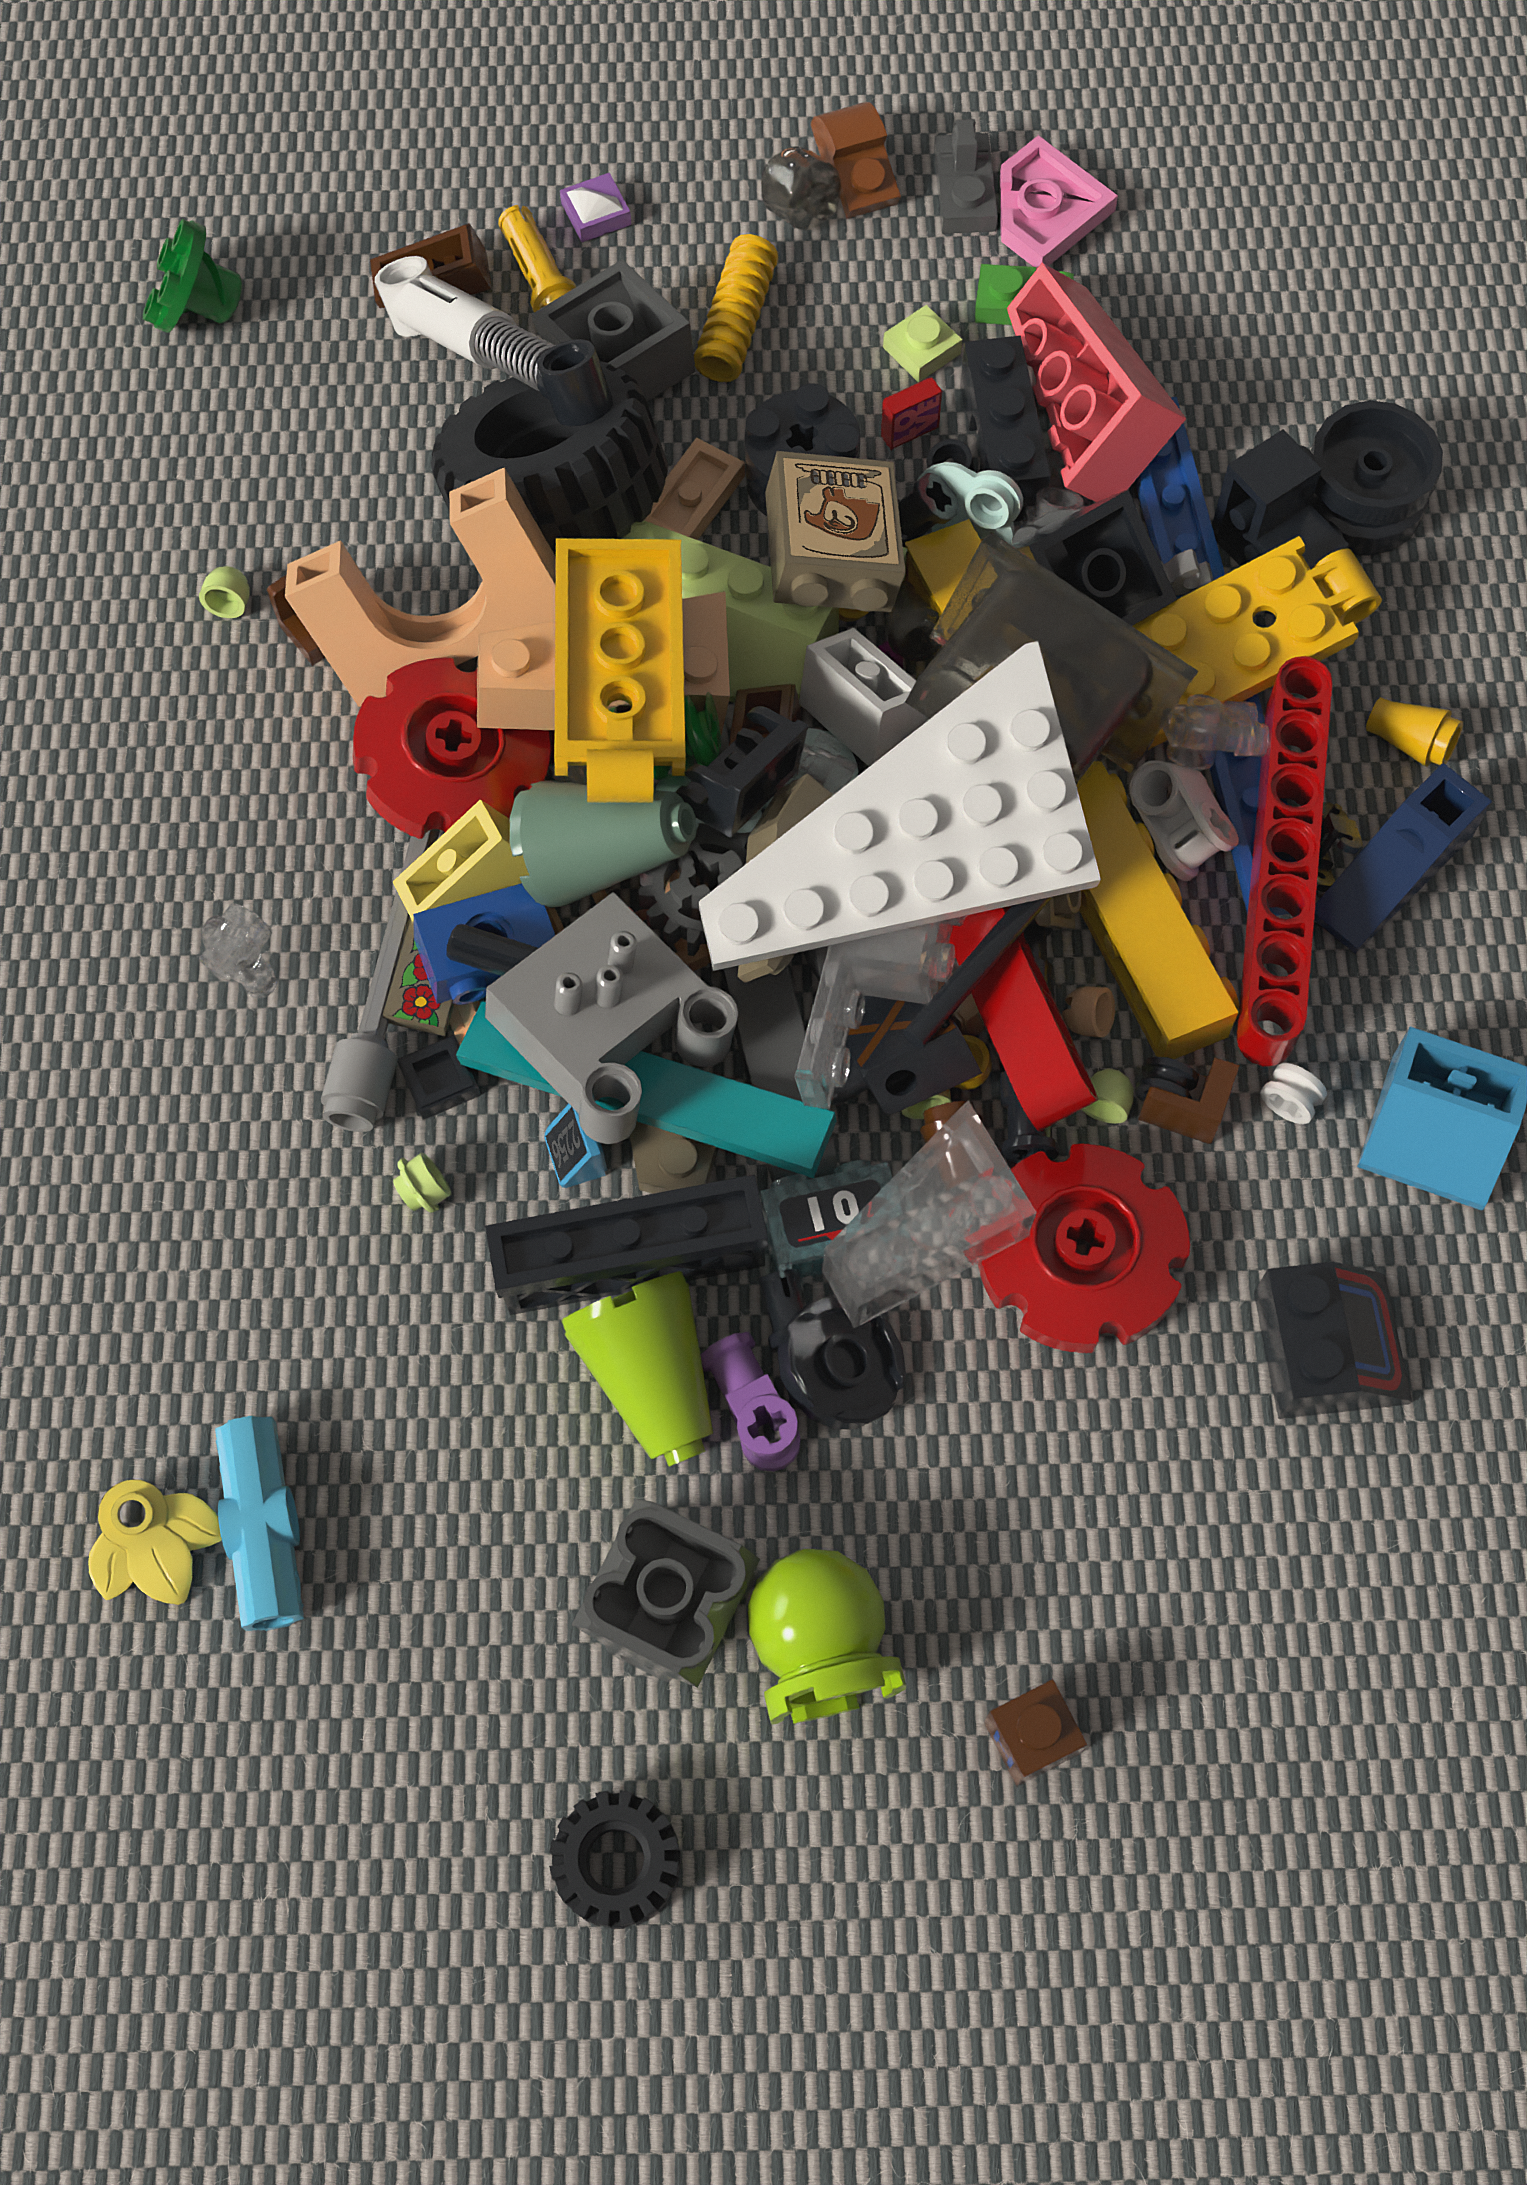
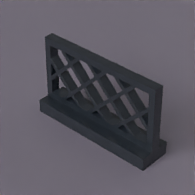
M755 1174L485 1226L495 1290L498 1298H504L510 1315L624 1294L632 1291V1287L678 1271H682L685 1281L764 1267L765 1247H768V1235Z

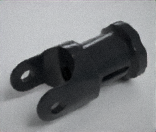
M926 473L914 483L913 490L901 500L897 499L902 546L905 547V542L924 536L936 524H946L958 513L956 495L949 488L946 481L936 474Z

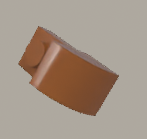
M866 101L814 116L810 124L826 174L827 176L833 175L846 218L849 219L897 205L901 195L884 146L887 133L875 107Z

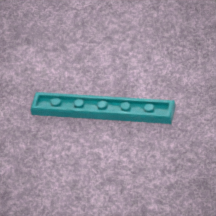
M481 1001L456 1053L460 1064L562 1097L485 1018L486 1002ZM640 1051L624 1064L635 1072L641 1083L642 1094L637 1117L638 1122L814 1178L837 1122L835 1112ZM602 1097L595 1101L597 1105L607 1110H618L624 1107L621 1101L612 1097Z

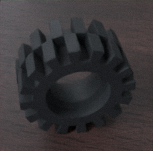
M620 1790V1793H609L608 1791L595 1793L596 1797L586 1802L582 1799L573 1806L575 1810L567 1818L563 1816L557 1826L559 1829L557 1837L551 1841L549 1853L552 1855V1866L549 1867L551 1878L555 1881L558 1889L557 1893L574 1913L587 1922L599 1927L625 1929V1926L639 1925L648 1921V1917L656 1911L660 1912L667 1904L668 1897L672 1891L675 1892L679 1881L681 1852L678 1844L679 1840L670 1821L653 1802L645 1797L643 1799L637 1797L633 1792ZM611 1831H624L633 1835L640 1842L644 1853L643 1868L639 1876L628 1886L618 1889L606 1888L598 1884L592 1877L588 1865L589 1853L595 1841Z

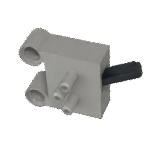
M614 892L540 948L465 924L457 925L450 934L446 950V956L450 960L501 976L486 988L485 1018L579 1114L581 1128L594 1141L605 1144L618 1143L628 1138L633 1132L637 1122L642 1089L640 1080L635 1072L624 1064L672 1026L676 1029L674 1036L676 1051L682 1059L691 1065L699 1067L714 1066L723 1061L729 1053L738 1017L737 1006L732 997L722 989L707 986ZM704 1021L713 1024L719 1030L707 1033L698 1030L693 1024ZM602 1097H612L621 1101L624 1107L618 1110H607L597 1105L595 1101Z

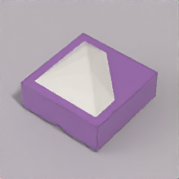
M610 172L560 190L561 204L581 242L631 225L630 210Z

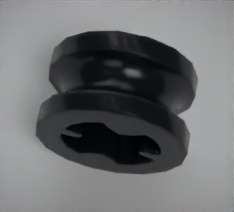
M1149 1057L1144 1060L1142 1066V1074L1145 1078L1137 1081L1135 1094L1144 1102L1149 1087H1157L1192 1099L1188 1091H1192L1197 1087L1199 1075L1189 1065L1168 1057Z

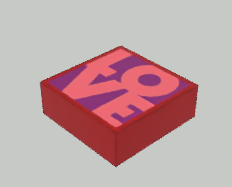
M932 377L884 398L882 403L881 437L890 450L939 427L942 390Z

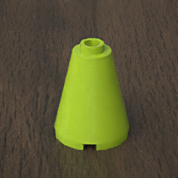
M682 1271L666 1274L632 1287V1291L614 1298L608 1296L561 1320L566 1332L564 1335L650 1459L664 1455L668 1467L706 1452L701 1439L713 1434L690 1289Z

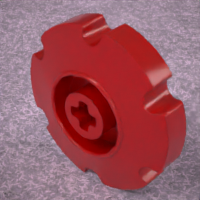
M442 657L421 660L395 670L387 676L386 697L367 696L358 712L353 735V766L356 773L367 774L372 777L367 781L366 799L388 823L418 839H423L425 834L432 829L446 832L480 799L510 819L514 800L519 792L530 790L532 787L530 784L546 781L551 753L549 731L477 728V669L470 673L460 671L456 668L453 658Z
M1081 1143L1071 1145L1066 1161L1054 1162L1047 1157L1045 1152L1039 1151L1020 1161L1000 1179L989 1196L986 1209L990 1215L995 1217L998 1223L993 1226H983L980 1228L977 1239V1263L984 1288L995 1307L1001 1309L1007 1305H1013L1023 1312L1024 1317L1020 1326L1021 1333L1040 1344L1054 1349L1076 1353H1092L1095 1351L1099 1341V1335L1103 1333L1113 1334L1119 1339L1121 1344L1127 1345L1146 1335L1166 1316L1182 1287L1181 1283L1170 1275L1169 1269L1183 1268L1190 1255L1189 1230L1183 1210L1168 1186L1160 1189H1151L1143 1184L1141 1176L1145 1168L1144 1163L1110 1147ZM1078 1239L1090 1242L1088 1256L1075 1252Z

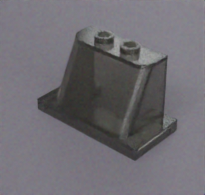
M991 532L981 541L929 636L943 647L920 674L905 703L931 719L1024 644L1038 641L1078 790L1104 757L1132 773L1199 671Z

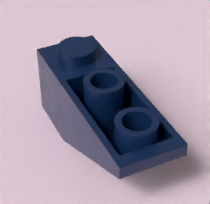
M1442 763L1400 805L1315 904L1314 921L1353 953L1357 954L1473 837L1492 800L1446 764Z

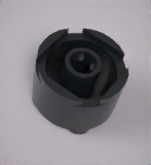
M807 383L800 386L797 390L786 391L772 396L751 411L746 418L744 436L746 488L753 504L765 516H767L765 492L777 451L860 459V429L855 416L845 404L829 395L828 390L822 385Z

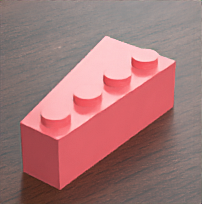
M1041 263L1007 307V311L1015 335H1021L1026 363L1033 368L1036 377V385L1032 387L1039 405L1046 408L1052 427L1047 433L1053 450L1061 453L1065 468L1060 471L1065 488L1090 500L1099 502L1121 491L1128 490L1187 418L1087 287Z

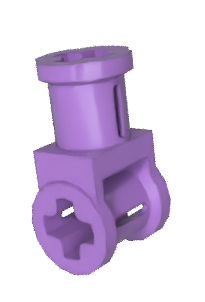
M749 1332L735 1333L712 1344L701 1354L702 1368L705 1372L713 1374L726 1399L729 1412L737 1426L744 1456L749 1463L763 1471L774 1472L784 1469L795 1460L800 1450L801 1438L795 1410L787 1401L779 1397L768 1374L764 1375L752 1351L755 1346L752 1335ZM769 1423L774 1431H779L781 1439L770 1444L764 1436H759L758 1428Z

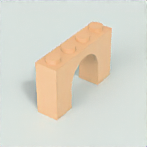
M505 467L449 492L450 525L482 578V583L474 596L467 603L451 612L435 616H418L404 613L386 604L370 587L341 540L287 564L285 598L358 707H361L367 696L386 697L387 676L405 665L421 660L444 657L453 658L455 666L478 656L479 634L555 621L556 557Z

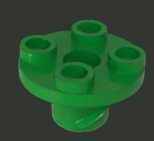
M182 219L177 227L174 238H166L156 267L157 270L165 274L160 289L153 288L150 292L143 312V320L152 323L156 329L166 333L172 331L181 314L190 311L218 323H225L235 313L242 294L241 276L237 272L215 263L212 257L204 251L206 226L193 220L187 221Z

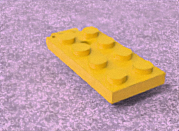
M1300 536L1179 598L1083 655L1075 656L1076 664L1130 758L1136 757L1273 686L1279 668L1287 660L1294 657L1307 656L1321 661L1354 644L1359 634L1355 624L1370 616L1380 606L1382 598L1352 550L1347 548L1337 550L1321 559L1310 569L1302 556L1305 552V544ZM1269 611L1276 616V621L1273 625L1262 628L1253 622V617L1258 612Z
M556 538L555 776H568V766H587V803H653L654 766H672V776H685L681 539ZM621 700L630 704L632 708L625 713H615L609 711L608 706L614 701Z

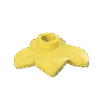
M135 1479L122 1481L111 1487L99 1504L98 1522L102 1533L89 1553V1574L93 1584L105 1600L119 1596L134 1582L142 1592L155 1600L177 1605L185 1603L193 1578V1558L190 1551L212 1546L222 1540L218 1516L202 1499L193 1494L163 1495L156 1486L149 1482ZM131 1500L140 1502L146 1512L144 1521L137 1527H128L120 1519L121 1507Z

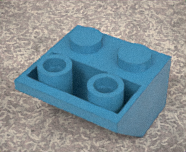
M1410 1026L1392 1056L1357 1167L1482 1211L1489 1200L1523 1119L1527 1105V1066Z

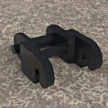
M1323 802L1317 877V890L1326 892L1335 882L1331 870L1333 861L1329 851L1335 841L1339 839L1338 848L1350 854L1357 853L1363 845L1356 821L1348 819L1339 804ZM1327 833H1330V834L1328 835V837L1324 840V837L1326 836V834H1327Z

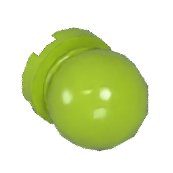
M802 1549L775 1560L757 1579L748 1603L749 1636L761 1663L779 1677L778 1684L764 1692L771 1724L775 1725L784 1721V1717L791 1714L794 1724L859 1709L856 1694L881 1687L883 1698L886 1699L906 1689L907 1685L899 1657H882L880 1653H876L885 1632L884 1601L867 1569L838 1551Z

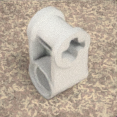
M1153 760L1141 765L1134 773L1130 783L1132 803L1137 808L1150 832L1160 859L1176 877L1183 881L1192 880L1198 875V867L1220 850L1227 852L1237 846L1239 842L1238 834L1229 818L1221 810L1207 784L1206 778L1200 771L1191 767ZM1172 782V793L1170 795V798L1167 800V789L1169 784Z

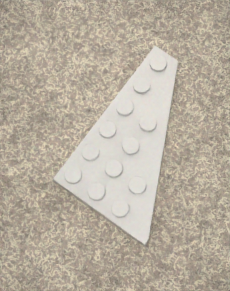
M1038 641L1024 644L699 901V911L713 971L1098 886L1101 878Z

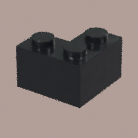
M1284 429L1228 464L1212 528L1216 542L1240 567L1300 536L1305 544V552L1302 556L1310 569L1327 555L1340 549H1348L1349 547L1340 529L1333 522L1325 520L1311 505L1322 468L1317 464L1311 451L1305 446L1298 445Z

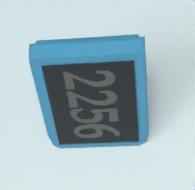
M568 1103L547 1127L544 1136L558 1182L562 1188H568L606 1176L605 1171H607L600 1142L594 1141L585 1134L580 1126L579 1114Z

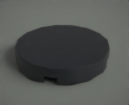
M827 1296L799 1310L783 1329L777 1351L780 1378L791 1400L811 1420L832 1429H858L886 1415L895 1403L893 1402L896 1399L898 1390L903 1388L906 1376L903 1348L891 1324L880 1313L874 1316L868 1309L861 1307L865 1304L864 1302L848 1296Z

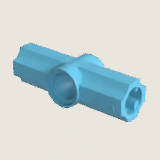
M246 1416L228 1420L223 1426L215 1428L220 1462L219 1469L224 1492V1499L218 1502V1521L226 1555L229 1560H233L241 1627L245 1631H268L291 1626L292 1623L304 1619L300 1577L297 1571L294 1546H298L300 1543V1529L291 1489L289 1486H285L277 1423L272 1416Z

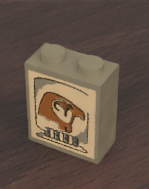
M777 451L765 492L774 603L796 604L805 607L821 606L858 609L866 612H891L905 575L894 463L890 461Z

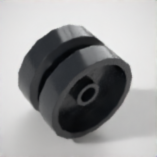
M1371 400L1345 405L1328 416L1315 435L1310 451L1314 455L1317 464L1322 468L1311 505L1325 520L1333 522L1340 529L1344 539L1349 544L1348 549H1351L1354 554L1371 556L1390 552L1411 539L1421 523L1429 504V498L1442 472L1443 450L1435 431L1417 413L1395 403Z

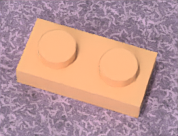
M696 437L666 477L658 503H653L651 513L644 521L698 540L745 477V462Z

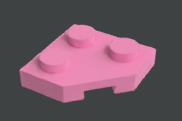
M1038 135L1001 165L999 179L1001 242L1030 265L1036 267V269L1041 263L1049 266L1115 212L1118 195Z

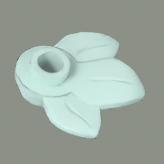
M953 462L935 464L927 468L918 480L926 473L938 475L946 481L949 488L956 495L958 502L957 515L944 525L936 524L932 527V532L970 519L979 538H987L990 541L997 561L1002 559L1000 551L1011 545L1015 534L1013 521L1017 518L1023 506V496L1018 485L1009 476L1001 472L986 470L975 473L963 465Z

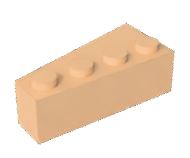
M725 591L682 599L684 695H690L697 711H704L706 694L710 692L719 718L720 735H722L730 698ZM555 621L479 634L477 728L555 730ZM621 700L614 701L608 706V709L610 706H617L620 713L628 712L632 708L630 704Z

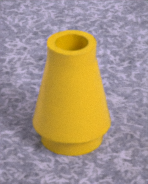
M1380 697L1370 713L1366 731L1380 736L1428 767L1431 762L1437 765L1447 764L1460 738L1463 721L1451 717L1452 711L1448 709L1394 702Z

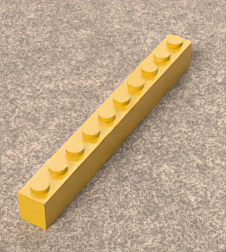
M970 519L905 542V548L908 549L905 582L950 667L992 630L999 636L1012 654L1024 644L1036 641L1039 643L1055 707L1090 748L1088 756L1077 765H1071L1101 880L1097 887L1081 890V906L1079 911L1155 1055L1176 1059L1228 1038L1239 1010V1000L1236 991L1228 978L1218 976L1209 959V943L1203 930L1197 924L1191 926L1181 908L1182 896L1175 879L1169 873L1163 874L1153 857L1154 845L1149 831L1144 824H1135L1126 807L1127 796L1121 780L1115 773L1108 774L1100 759V746L1093 729L1087 724L1081 725L1073 710L1074 700L1069 685L1063 677H1055L1048 664V652L1041 634L1037 630L1030 631L1022 617V603L1017 590L1011 583L1005 585L997 571V558L990 541L987 538L980 539Z

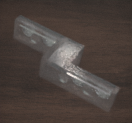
M966 916L829 945L795 1073V1080L804 1106L830 1109L835 1087H844L850 1067V1050L845 1048L850 1028L858 1029L861 1025L865 995L927 1004L937 993L939 982L945 983L951 977L955 959L954 944H949L953 925L962 926Z

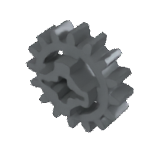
M699 823L695 838L691 841L686 854L640 874V885L644 886L638 889L640 908L648 909L646 912L647 926L651 930L665 926L663 931L664 943L668 947H671L682 938L687 941L688 955L695 956L700 945L707 944L699 911V901L746 864L747 841L750 834L741 833L734 840L727 838V835L716 829L714 834H705L702 825ZM677 870L679 878L670 883V891L665 893V887L670 876Z

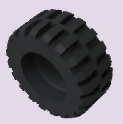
M600 361L613 397V405L600 419L586 425L569 427L561 425L557 421L550 401L543 397L540 391L518 379L511 377L503 382L496 380L484 387L482 394L476 398L470 396L460 404L459 412L456 415L450 414L443 423L441 433L437 434L434 442L431 461L432 473L449 513L450 491L505 467L555 557L556 538L622 539L631 532V525L636 521L642 523L651 513L653 503H658L668 473V462L643 389L638 386L634 378L620 368L617 369L609 363Z

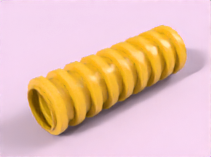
M744 234L733 240L730 246V253L725 261V267L721 273V280L712 299V306L707 314V321L698 340V348L694 352L696 369L703 376L714 381L731 382L741 374L742 364L746 359L747 350L751 344V337L755 332L756 322L761 314L760 309L764 305L765 295L769 290V282L773 278L774 268L778 263V252L775 246L760 236Z

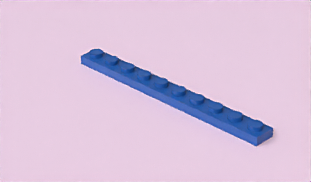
M1171 397L1180 409L1177 397ZM1183 423L1135 480V485L1148 535L1159 559L1165 564L1175 555L1193 549L1196 553L1198 565L1207 561L1210 564L1213 579L1216 580L1225 575ZM1176 595L1177 599H1179V598L1185 596V595ZM1258 693L1198 724L1219 806L1229 818L1238 834L1239 842L1231 850L1247 915L1265 724ZM1280 798L1283 803L1288 805L1286 798ZM1283 852L1274 853L1283 861L1297 862L1289 854ZM1278 907L1269 908L1275 916L1290 914L1285 909Z

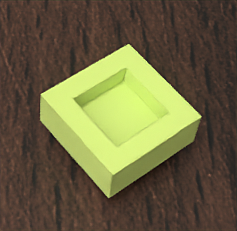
M925 305L884 333L883 348L917 382H921L961 354L962 339L935 312Z

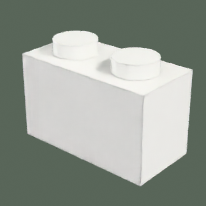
M855 628L807 645L799 704L869 767L924 724L930 692Z

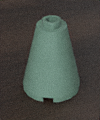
M558 781L536 782L530 784L532 786L530 790L520 791L514 800L510 815V847L512 856L523 855L529 875L520 876L519 878L524 889L537 903L549 908L567 906L683 856L688 851L697 830L693 809L688 803H684L683 799L675 792L654 790L653 803H587V784Z

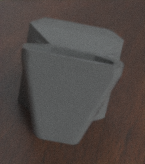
M635 1499L628 1515L619 1525L616 1538L596 1578L586 1590L584 1601L572 1626L604 1644L611 1655L662 1681L669 1683L674 1678L698 1688L737 1606L752 1591L760 1576L754 1572L760 1559L743 1545L652 1501Z

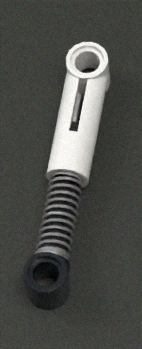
M410 256L397 259L384 266L376 274V287L398 335L408 337L422 334L485 369L497 368L533 387L550 401L556 419L561 425L573 427L592 423L603 417L612 407L613 397L595 347L590 341L582 339L569 340L557 345L547 342L517 326L513 318L503 311L432 276L428 263L423 257Z

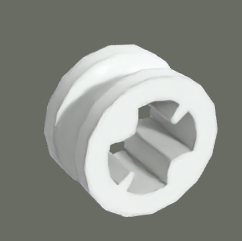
M1289 1063L1279 1064L1273 1073L1274 1081L1267 1082L1260 1092L1262 1100L1272 1111L1284 1119L1298 1124H1307L1315 1114L1314 1106L1321 1105L1327 1096L1326 1088L1317 1077L1304 1068Z

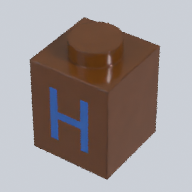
M1053 1679L991 1710L984 1721L1016 1787L1078 1756L1087 1746Z

